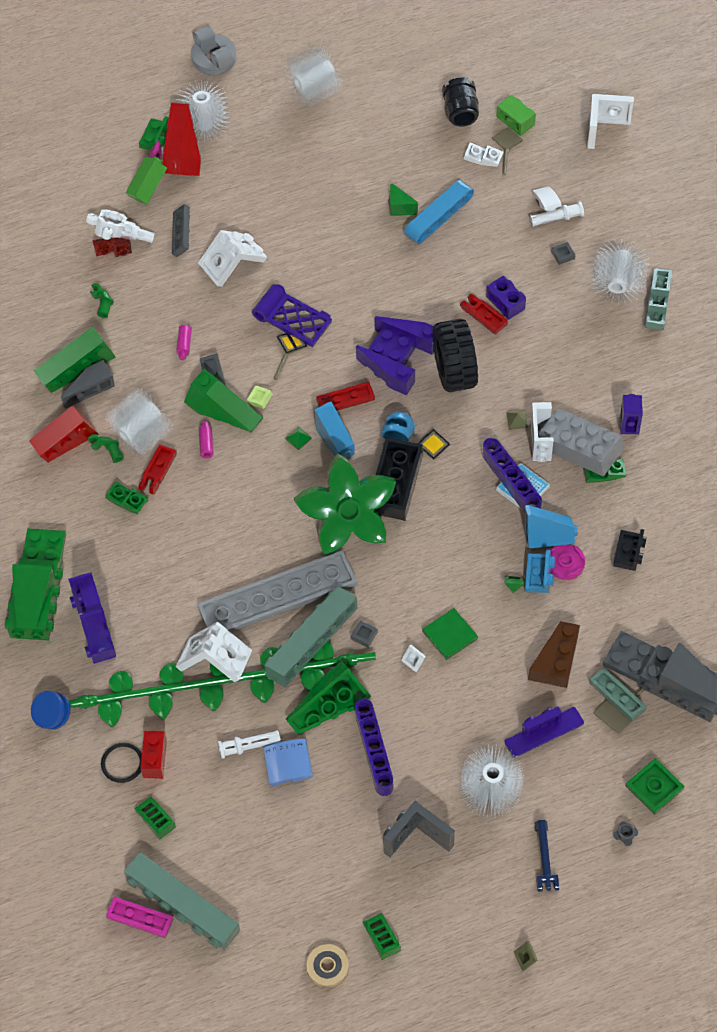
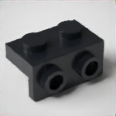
M641 529L640 534L625 530L620 531L613 562L614 567L636 571L637 564L641 565L644 553H640V549L645 548L647 537L643 536L645 529Z

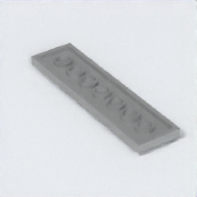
M342 550L200 602L197 605L206 628L218 622L229 632H233L325 598L337 586L344 590L357 586V580Z

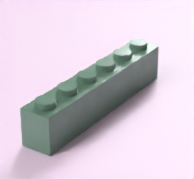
M339 586L334 591L329 592L326 599L316 606L314 612L304 619L302 625L291 633L290 638L279 646L277 652L272 657L267 659L265 662L266 677L286 687L358 609L357 596Z
M141 852L124 870L126 882L131 887L140 888L146 898L149 900L155 899L164 911L168 912L170 910L175 914L174 917L180 923L189 924L195 934L198 936L204 935L208 938L207 941L214 948L220 947L225 950L240 932L239 924Z

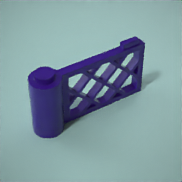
M279 284L271 285L252 310V315L258 321L268 322L311 347L316 344L332 322L331 315L322 310L319 312L286 294L284 287ZM289 301L294 304L295 308L285 309L284 304ZM307 311L310 316L300 318L299 312ZM296 312L297 319H287L286 314ZM283 314L285 321L278 322L274 317ZM321 319L325 323L322 326H315L314 320ZM311 321L313 327L303 329L301 322ZM299 323L300 329L292 330L289 324ZM314 331L315 337L312 340L305 337L304 333Z

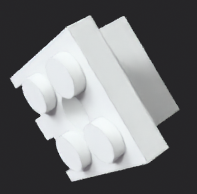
M592 94L588 149L595 148L597 123L631 124L634 97Z
M220 230L198 264L217 286L222 287L240 260L264 263L268 257L263 253V249L256 245L251 235L236 231ZM219 257L221 258V263H220V265H218V258H219Z
M216 622L189 637L176 668L182 672L206 659L233 682H236L241 678L252 649L220 623ZM227 651L230 652L231 658L228 657V652H227Z

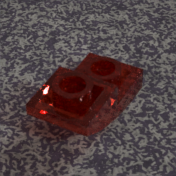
M102 238L92 240L96 257L112 252L115 257L132 253L129 239L111 238L106 240Z

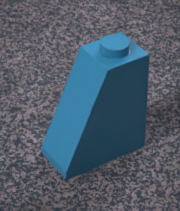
M330 401L315 409L316 431L334 456L340 454L346 459L351 458L355 454L354 442L332 402Z
M525 505L526 541L528 548L575 544V536H578L577 525L573 524L571 517Z

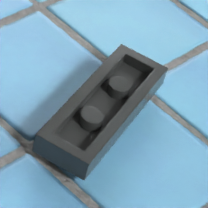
M185 204L173 212L172 255L176 257L189 249L190 207Z

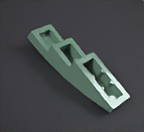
M654 268L645 328L664 330L672 270Z

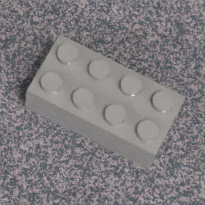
M560 408L555 411L538 433V438H553L552 454L601 476L606 474L624 451L621 435Z

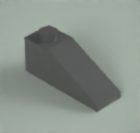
M104 360L87 367L61 395L65 409L115 386L113 376Z

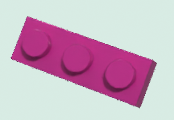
M117 897L113 898L106 914L107 919L165 939L174 920L173 916Z

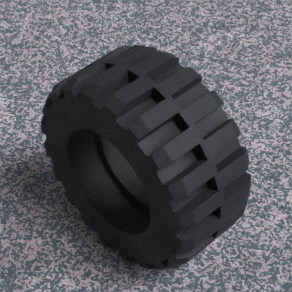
M461 318L436 323L432 330L433 347L437 370L444 390L455 392L474 388L478 383V365L473 337L468 323Z

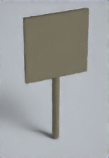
M640 688L634 695L638 697L644 689ZM608 700L593 712V714L618 734L631 723Z

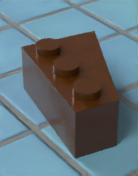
M560 621L530 667L528 680L564 688L568 687L580 625Z

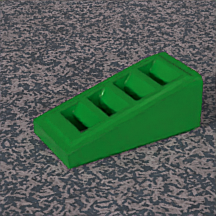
M149 797L134 808L159 840L176 828L175 822L152 797ZM149 804L152 805V807L149 808L147 811H142ZM156 809L157 812L148 818L147 815ZM161 815V817L158 820H156L154 823L152 822V820ZM165 820V823L158 828L157 825Z
M382 913L363 922L381 960L401 951V946ZM379 920L382 924L371 929V924ZM382 928L385 929V931H383V932H381V933H379V934H377V935L374 934V932H376V931H378V930H380V929H382ZM388 935V938L380 942L378 941L379 938ZM390 941L392 942L391 945H389V946H387V947H385V948H382V945H384V944H386V943H388V942H390Z

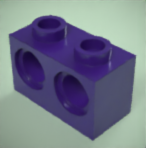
M504 275L486 286V297L508 320L525 310V295L519 292L513 282Z

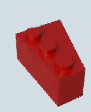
M72 405L30 439L29 442L39 456L49 463L88 441L89 436L93 434L98 435L89 420Z

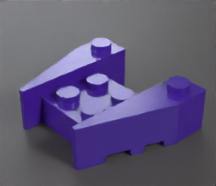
M375 316V331L379 332L369 349L359 345L356 346V359L365 367L370 368L375 376L384 380L389 388L407 395L415 383V369L405 364L415 348L431 355L433 354V325L420 321Z
M92 572L69 578L73 594L69 598L72 608L77 607L78 614H81L79 616L88 646H85L87 657H92L94 664L115 658V649Z

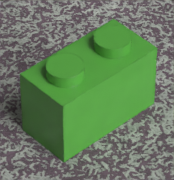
M511 95L497 105L496 117L521 136L535 125L536 113L525 106L521 100Z

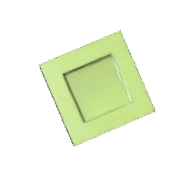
M255 385L247 398V402L250 405L264 409L273 394L271 390Z

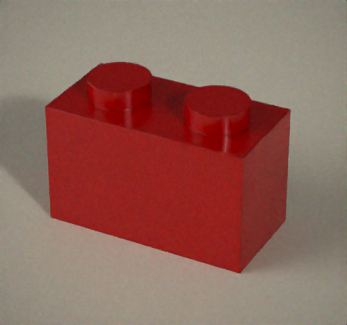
M144 731L140 768L143 778H164L167 745L165 731Z

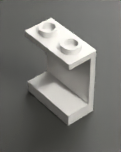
M551 402L532 403L530 423L532 461L546 462L552 459L553 438H538V429H542L551 418Z

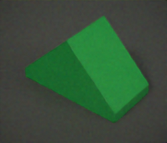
M393 183L390 185L391 216L416 215L418 213V202Z

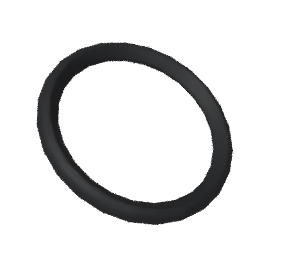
M115 744L103 754L101 769L104 775L111 781L117 783L129 782L141 773L142 753L132 744ZM116 748H131L139 756L140 764L138 770L128 778H115L106 770V758Z

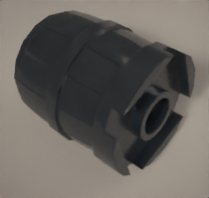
M461 77L451 79L446 87L444 84L442 95L445 100V110L449 121L459 127L473 124L479 116V102L476 97L474 81L471 82L468 81V78Z

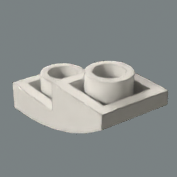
M469 143L463 159L480 165L497 167L503 151L489 145L484 149Z
M549 186L532 190L533 197L539 200L540 208L546 210V212L555 211L557 207L562 206L558 196Z

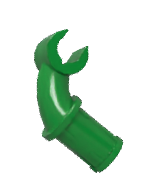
M92 284L91 286L94 290L90 291L94 299L100 298L97 316L108 318L110 307L114 301L109 293L102 289L99 284Z
M95 434L89 436L88 441L90 444L96 441V443L90 445L93 450H98L105 446V449L111 455L113 463H118L124 459L118 446V440L99 437Z

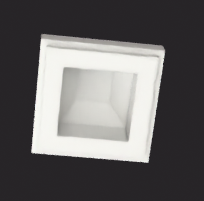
M409 645L401 661L413 671L418 672L426 656L412 645Z

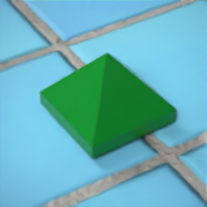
M297 427L285 439L299 450L312 437L300 427Z
M506 575L504 583L514 593L524 585V577Z

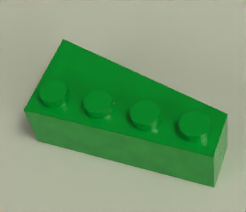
M92 326L36 368L34 372L50 393H53L76 380L93 363H98L102 360L106 363L115 358V355Z

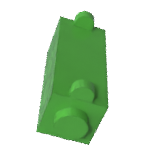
M145 156L126 194L138 202L148 204L167 167L162 165L163 161L154 156L153 158Z

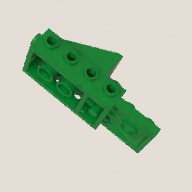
M27 528L22 558H20L19 564L12 565L13 583L11 593L13 596L12 600L8 602L9 617L5 618V629L8 630L10 638L49 641L50 634L54 629L53 617L57 612L56 600L60 595L59 583L63 578L61 562L66 531Z

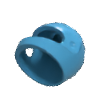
M405 412L390 414L386 419L385 426L382 427L383 438L386 439L388 437L409 441L415 430L414 420Z

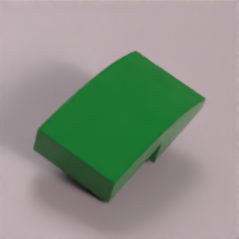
M617 459L604 476L583 468L586 483L611 481L626 477L627 475L623 459Z
M117 481L105 495V499L135 514H138L148 501V498L133 488L130 491Z

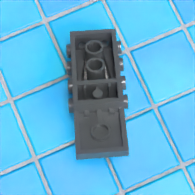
M623 631L619 633L603 661V666L637 682L638 687L643 688L645 691L711 723L714 715H717V673L709 670L681 643H678L673 652L668 647L660 645L654 647Z

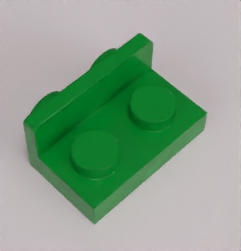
M165 116L163 121L150 119L139 142V148L150 150L156 142H160L161 147L165 145L168 116Z

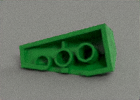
M205 369L193 380L184 400L185 404L200 415L231 424V426L251 433L263 420L262 416Z
M341 661L325 674L285 720L297 734H301L319 726L324 721L338 718V715L347 711H354L358 700L369 699L371 695Z

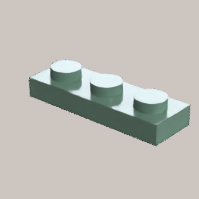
M605 668L589 679V684L631 722L646 711L647 706Z

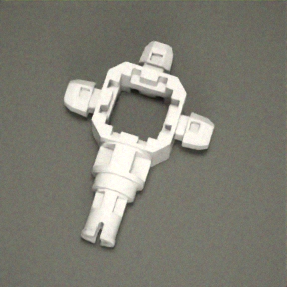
M106 209L101 210L99 217L96 214L87 215L86 223L92 226L96 225L95 234L103 239L120 241L121 238L127 240L139 239L151 244L153 242L154 232L140 229L135 223L127 221V217L124 214Z

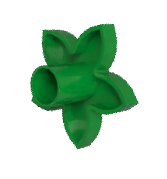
M337 454L331 461L327 471L329 487H311L294 497L295 503L303 513L311 518L321 520L318 529V540L325 555L341 548L348 541L352 532L365 542L386 543V529L375 509L383 506L393 494L396 482L393 478L383 475L368 476L359 481L353 465L345 457Z

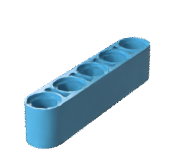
M461 180L456 181L407 225L404 234L417 244H421L472 198L474 189Z

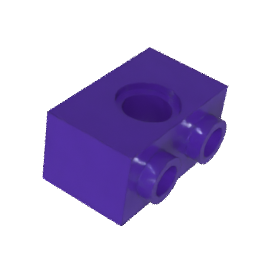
M623 395L620 411V434L639 435L643 416L642 395Z

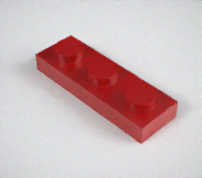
M365 382L316 396L319 407L331 401L336 411L374 401L375 395L370 382Z

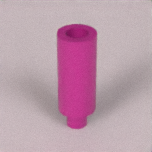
M181 325L178 330L176 353L179 355L180 360H185L186 356L190 353L192 328L188 325Z
M202 422L199 428L200 456L202 458L214 456L212 428L208 422Z

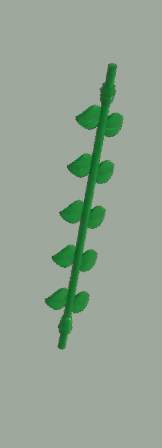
M327 641L313 657L315 661L308 662L300 671H304L301 675V683L307 690L311 691L324 677L321 668L334 667L341 661L347 667H352L359 662L376 660L375 652L359 655L347 653L333 658L334 648ZM269 647L261 654L260 663L264 668L267 659L272 657L278 648ZM168 663L159 673L160 680L164 684L162 686L132 690L133 680L131 675L126 671H118L109 679V687L114 693L99 696L82 695L78 699L68 701L70 708L79 707V709H87L100 704L98 707L99 717L107 725L114 727L122 714L119 700L152 695L149 699L150 709L161 719H165L173 706V699L169 692L203 687L199 694L201 701L212 711H216L224 696L220 684L232 683L233 681L210 663V671L215 677L182 682L184 678L183 671L181 672L176 668V663ZM265 669L242 673L240 680L236 682L253 679L250 685L252 694L263 703L268 702L274 691V682L266 677Z

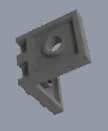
M416 801L413 802L406 812L402 811L398 815L394 826H389L383 834L384 853L390 858L416 827L448 852L453 848L455 830Z

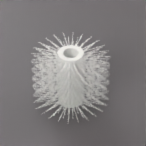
M318 52V56L315 53L314 56L312 53H309L310 57L312 55V59L308 56L305 62L302 59L303 63L300 64L298 60V63H294V67L291 66V71L294 70L293 68L297 70L293 73L295 75L292 77L294 86L298 92H301L300 98L303 93L302 98L303 96L309 97L306 98L308 101V99L316 97V93L320 96L322 90L325 91L329 87L332 90L333 85L336 84L334 82L336 81L335 70L338 69L333 67L330 60L325 59L324 53L320 55Z
M202 80L201 91H199L200 86L196 93L190 90L194 95L188 96L189 101L186 102L190 104L194 129L196 127L198 133L201 130V134L204 131L207 133L210 129L212 130V127L219 130L214 125L217 122L230 123L222 120L230 118L222 116L229 113L222 111L229 108L222 106L228 102H221L222 99L227 97H219L224 93L216 94L215 97L214 94L218 91L211 92L216 87L211 89L210 92H207L206 89L203 91Z
M610 248L611 253L609 254V252L605 251L608 256L605 257L604 255L602 259H600V255H596L599 258L595 260L598 262L599 275L596 276L593 273V276L603 279L596 283H591L592 285L602 284L600 287L604 289L601 291L609 289L610 294L613 293V295L615 293L616 295L617 293L625 294L626 291L630 295L632 290L634 294L639 295L636 291L638 288L639 290L643 288L642 285L645 283L641 282L642 278L644 281L646 280L644 279L645 277L640 276L644 273L641 270L643 265L637 264L649 259L640 258L639 255H636L639 252L632 255L631 253L634 250L630 252V249L627 250V248L625 250L624 248L623 250L615 249V253Z
M134 392L135 395L133 397L130 395L132 398L130 403L133 407L129 408L123 402L124 405L122 407L124 410L122 412L119 410L121 415L116 411L114 413L111 411L113 415L110 414V416L115 419L114 421L112 420L113 426L117 427L116 429L114 428V430H117L115 432H118L123 441L128 443L127 447L132 444V448L135 445L137 447L140 445L139 450L145 454L144 451L146 449L142 446L145 443L148 445L147 441L151 443L149 440L156 444L154 440L157 441V439L159 440L158 436L160 437L158 432L161 433L160 430L167 433L165 429L168 431L162 425L164 415H161L163 413L160 412L165 410H159L155 406V402L154 404L152 403V400L147 402L146 398L143 401L144 397H140Z
M493 747L491 756L487 755L486 758L484 754L483 758H480L478 764L475 762L472 765L471 763L472 768L470 770L467 768L466 772H464L465 767H463V772H461L462 778L463 773H465L464 781L466 783L464 784L466 790L463 794L468 792L472 795L471 798L479 799L478 804L482 805L479 806L482 807L480 809H483V806L486 808L488 799L489 803L491 799V817L492 807L496 810L497 806L498 809L501 807L499 803H502V808H504L503 806H505L504 804H506L507 800L510 804H512L509 801L510 799L514 802L512 798L516 796V793H518L517 797L520 794L519 790L520 788L522 789L520 786L524 776L521 775L523 773L515 775L517 772L513 771V766L508 764L510 759L506 761L503 759L505 757H501L503 755L499 757V753L496 763L495 757L493 763Z

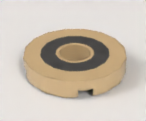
M325 944L316 947L309 954L306 962L308 976L312 982L321 987H335L341 984L348 975V957L341 948L335 945ZM330 961L334 964V967L330 971H325L322 968V964Z

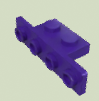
M559 706L554 709L548 708L537 717L527 718L522 725V732L506 739L504 743L513 758L584 725V720L575 707L564 712L560 710Z

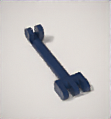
M538 820L534 826L535 832L538 831L543 872V876H537L536 878L538 892L543 891L542 883L546 884V891H551L550 882H554V889L556 891L559 890L558 875H551L547 839L548 824L546 820Z

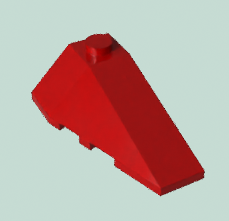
M171 102L162 164L167 167L165 174L200 176L201 155L197 145V137L194 132L189 104Z

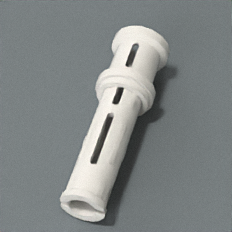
M581 201L570 206L563 205L555 211L531 215L530 222L532 227L556 220L564 219L567 221L576 216L584 217V208Z
M276 730L243 739L234 737V740L218 741V748L221 759H224L228 755H242L245 750L281 741L279 732ZM268 738V740H265V741L256 742V743H251V742H253V741H258V740H262V739Z

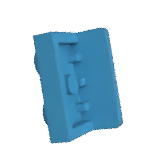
M546 550V554H528L526 592L549 593L550 586H553L554 582L551 568L555 567V556L551 555L550 550Z

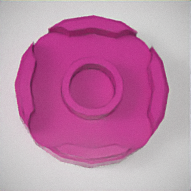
M559 545L550 549L551 555L555 556V567L551 568V574L561 580H571L582 574L585 568V556L577 546Z

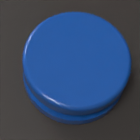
M44 691L38 694L32 702L31 717L34 723L41 728L59 729L69 719L70 703L61 693Z

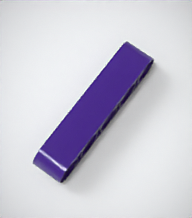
M495 438L486 439L483 443L484 460L525 513V505L531 506V504L536 505L534 507L541 509V496L501 443Z
M360 699L355 704V717L375 790L381 796H388L394 789L393 775L374 707L370 700ZM367 709L368 712L361 713L360 710ZM366 727L374 728L372 731L365 730ZM371 745L379 746L377 749L370 748ZM377 763H382L384 766L378 768L374 765ZM383 781L389 783L387 786L380 785V783Z

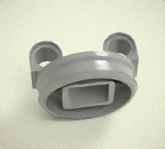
M209 25L193 32L195 43L191 48V58L193 66L198 71L207 75H220L234 66L237 59L236 47L229 38L222 35H214ZM212 52L210 54L211 61L206 57V54Z

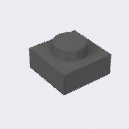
M568 242L551 249L559 265L575 259V253Z
M360 620L351 635V640L369 648L378 633V629Z

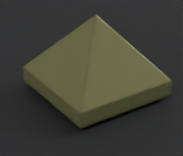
M525 410L506 413L509 430L528 428Z
M529 941L514 951L522 971L538 961Z

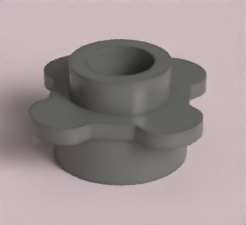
M621 822L618 831H615L613 836L616 840L624 842L626 846H630L633 838L638 835V830L631 824Z

